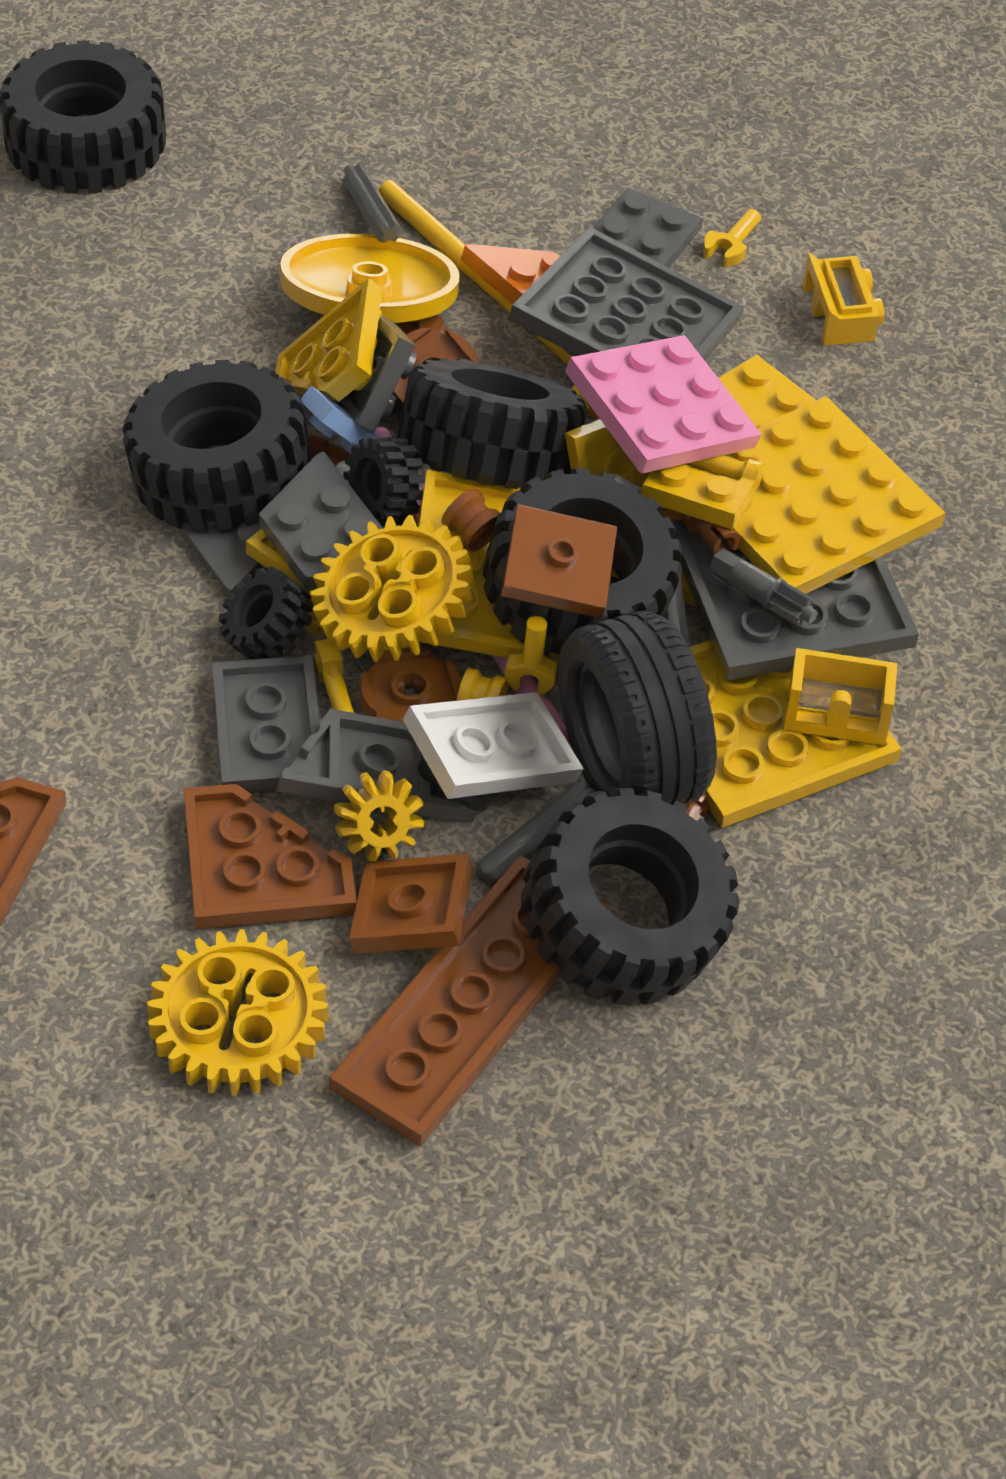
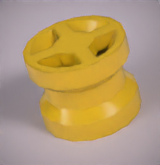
M467 668L460 684L457 701L506 696L508 682L504 676L497 675L493 678L482 676L477 669Z

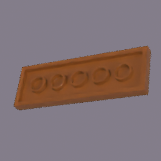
M521 855L463 921L459 946L441 947L329 1077L330 1090L420 1147L559 978L557 975L561 970L560 966L553 961L545 964L536 951L541 944L539 939H531L524 924L530 912H524L521 908V891L526 885L523 877L530 860ZM601 903L608 910L609 907Z

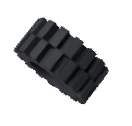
M400 437L363 438L358 440L359 444H354L350 449L353 456H347L345 464L350 469L349 471H343V477L345 480H348L349 485L380 525H385L389 516L393 517L396 524H403L408 515L419 512L420 505L416 500H422L423 491L419 489V483H425V474L419 475L418 469L423 466L421 458H414L418 452L414 445L408 446L409 441Z
M269 567L268 571L264 568L257 569L255 578L250 574L242 578L245 584L242 588L237 585L232 588L231 592L235 594L232 600L225 599L222 606L228 611L219 614L218 621L223 624L219 627V631L228 644L249 660L283 657L282 651L284 649L291 653L297 648L293 644L296 638L303 640L307 633L302 630L303 626H311L313 617L308 613L313 611L314 604L310 601L312 597L283 571L275 567Z

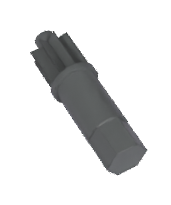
M724 548L713 556L709 566L710 572L727 582L730 586L761 603L764 609L772 611L795 626L797 624L802 625L803 621L811 624L816 619L818 611L813 609L814 606L811 605L814 599L789 585L787 581L773 577Z

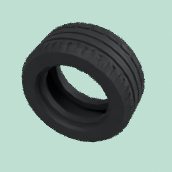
M639 611L575 629L562 645L559 655V693L568 736L574 754L584 768L582 774L588 785L594 787L596 792H606L608 797L614 788H632L634 795L641 796L644 790L662 794L661 800L672 804L674 800L683 805L697 801L709 788L715 776L717 762L716 733L707 690L699 667L680 632L669 620L650 611Z

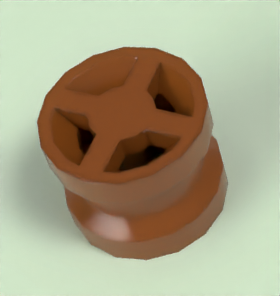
M471 489L461 494L449 505L442 516L441 522L442 525L448 526L449 532H457L461 536V542L468 552H475L490 542L500 512L497 509H489L485 505V497L479 490Z

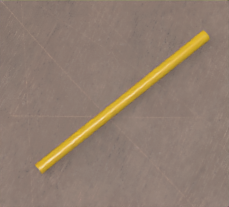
M393 180L384 182L378 191L386 204L442 254L447 256L462 272L510 314L513 304L460 260L465 244ZM534 335L565 364L568 365L570 358L575 357L552 342Z

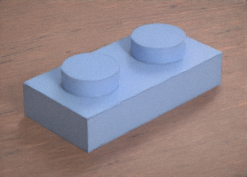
M312 385L301 398V402L313 413L308 421L330 439L335 433L342 436L339 443L351 454L350 449L354 444H359L358 440L363 438H380L375 432L358 425L348 411Z

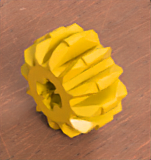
M383 770L375 785L367 772L360 775V782L363 788L357 792L353 786L346 784L342 791L351 802L338 803L334 806L336 815L345 818L335 826L336 832L340 837H350L347 848L353 854L365 848L368 860L375 862L380 856L381 849L384 848L390 859H397L399 856V851L396 847L397 843L402 841L410 848L415 846L416 841L410 835L408 829L424 827L425 821L420 816L413 814L423 806V801L418 795H409L412 785L405 778L393 785V775L389 771ZM376 808H379L381 812L385 810L389 816L382 824L376 819L373 821L370 817L371 812Z

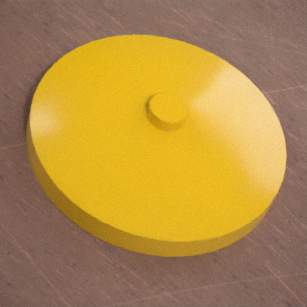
M375 234L322 236L293 246L281 259L280 285L284 293L297 304L323 315L327 314L368 278L383 288L380 304L381 315L392 320L394 323L415 321L437 315L448 309L458 296L459 271L456 265L439 251L402 238H398L395 242L389 239L382 243Z

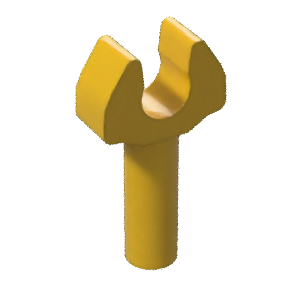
M748 209L727 233L709 231L704 239L703 257L708 259L713 255L714 251L725 249L727 252L724 255L723 267L727 268L741 263L745 259L747 246L742 242L761 221L760 213L755 209Z
M533 616L527 620L523 653L508 655L505 679L514 691L519 689L521 677L524 675H532L539 680L538 694L544 695L554 686L558 662L543 656L547 631V621L543 617Z
M334 638L315 641L317 653H313L316 672L320 683L325 684L332 709L354 713L343 678L342 655Z

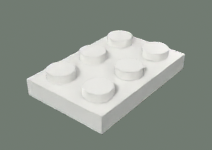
M537 692L412 705L403 718L406 727L447 799L576 782L584 769Z

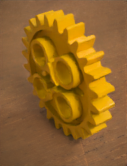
M412 515L407 516L402 526H396L393 517L389 516L386 520L385 528L378 530L371 521L368 522L367 526L368 534L361 536L352 530L349 532L352 540L349 546L340 543L333 545L338 557L322 558L321 562L326 572L314 574L313 578L318 588L311 591V596L316 605L313 607V611L319 624L322 626L328 639L334 638L339 650L342 651L350 646L354 657L359 658L369 649L375 662L379 661L385 650H390L394 661L399 660L402 648L409 647L416 656L420 654L419 642L426 640L430 644L437 646L439 643L435 633L439 630L453 633L455 629L450 618H465L467 616L463 603L474 600V595L470 586L476 584L472 571L473 564L468 551L464 550L460 537H451L448 526L443 525L435 530L432 519L427 518L417 527Z
M244 929L239 930L235 942H228L225 935L219 931L216 933V945L209 947L203 940L197 938L195 939L196 953L194 955L178 949L176 951L178 967L168 964L161 966L162 981L152 982L153 1000L147 1001L150 1039H155L156 1053L159 1058L168 1056L169 1071L172 1074L186 1068L188 1085L192 1086L202 1077H205L208 1083V1093L213 1094L221 1082L229 1083L231 1095L237 1096L241 1083L249 1082L254 1093L259 1094L261 1091V1079L268 1077L272 1083L280 1087L282 1086V1070L284 1068L299 1075L301 1073V1057L307 1059H314L316 1057V1042L324 1041L325 1022H328V1003H325L326 985L319 983L317 966L306 967L305 952L299 951L288 957L287 940H281L272 948L268 946L266 932H262L255 943L247 942V935ZM252 973L254 975L246 987L247 1004H241L240 1006L245 979L247 975ZM219 980L228 981L227 983L221 985L213 984V982ZM270 993L281 994V996L266 997L265 995ZM236 1015L230 1047L227 1050H222L230 1033L229 1016ZM201 1025L211 1026L210 1029L206 1030L194 1029L195 1027ZM254 1038H262L265 1040L264 1042L260 1043L247 1042L248 1040Z

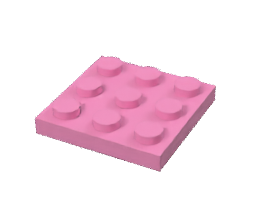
M685 335L571 357L566 367V374L641 474L756 447L762 435Z

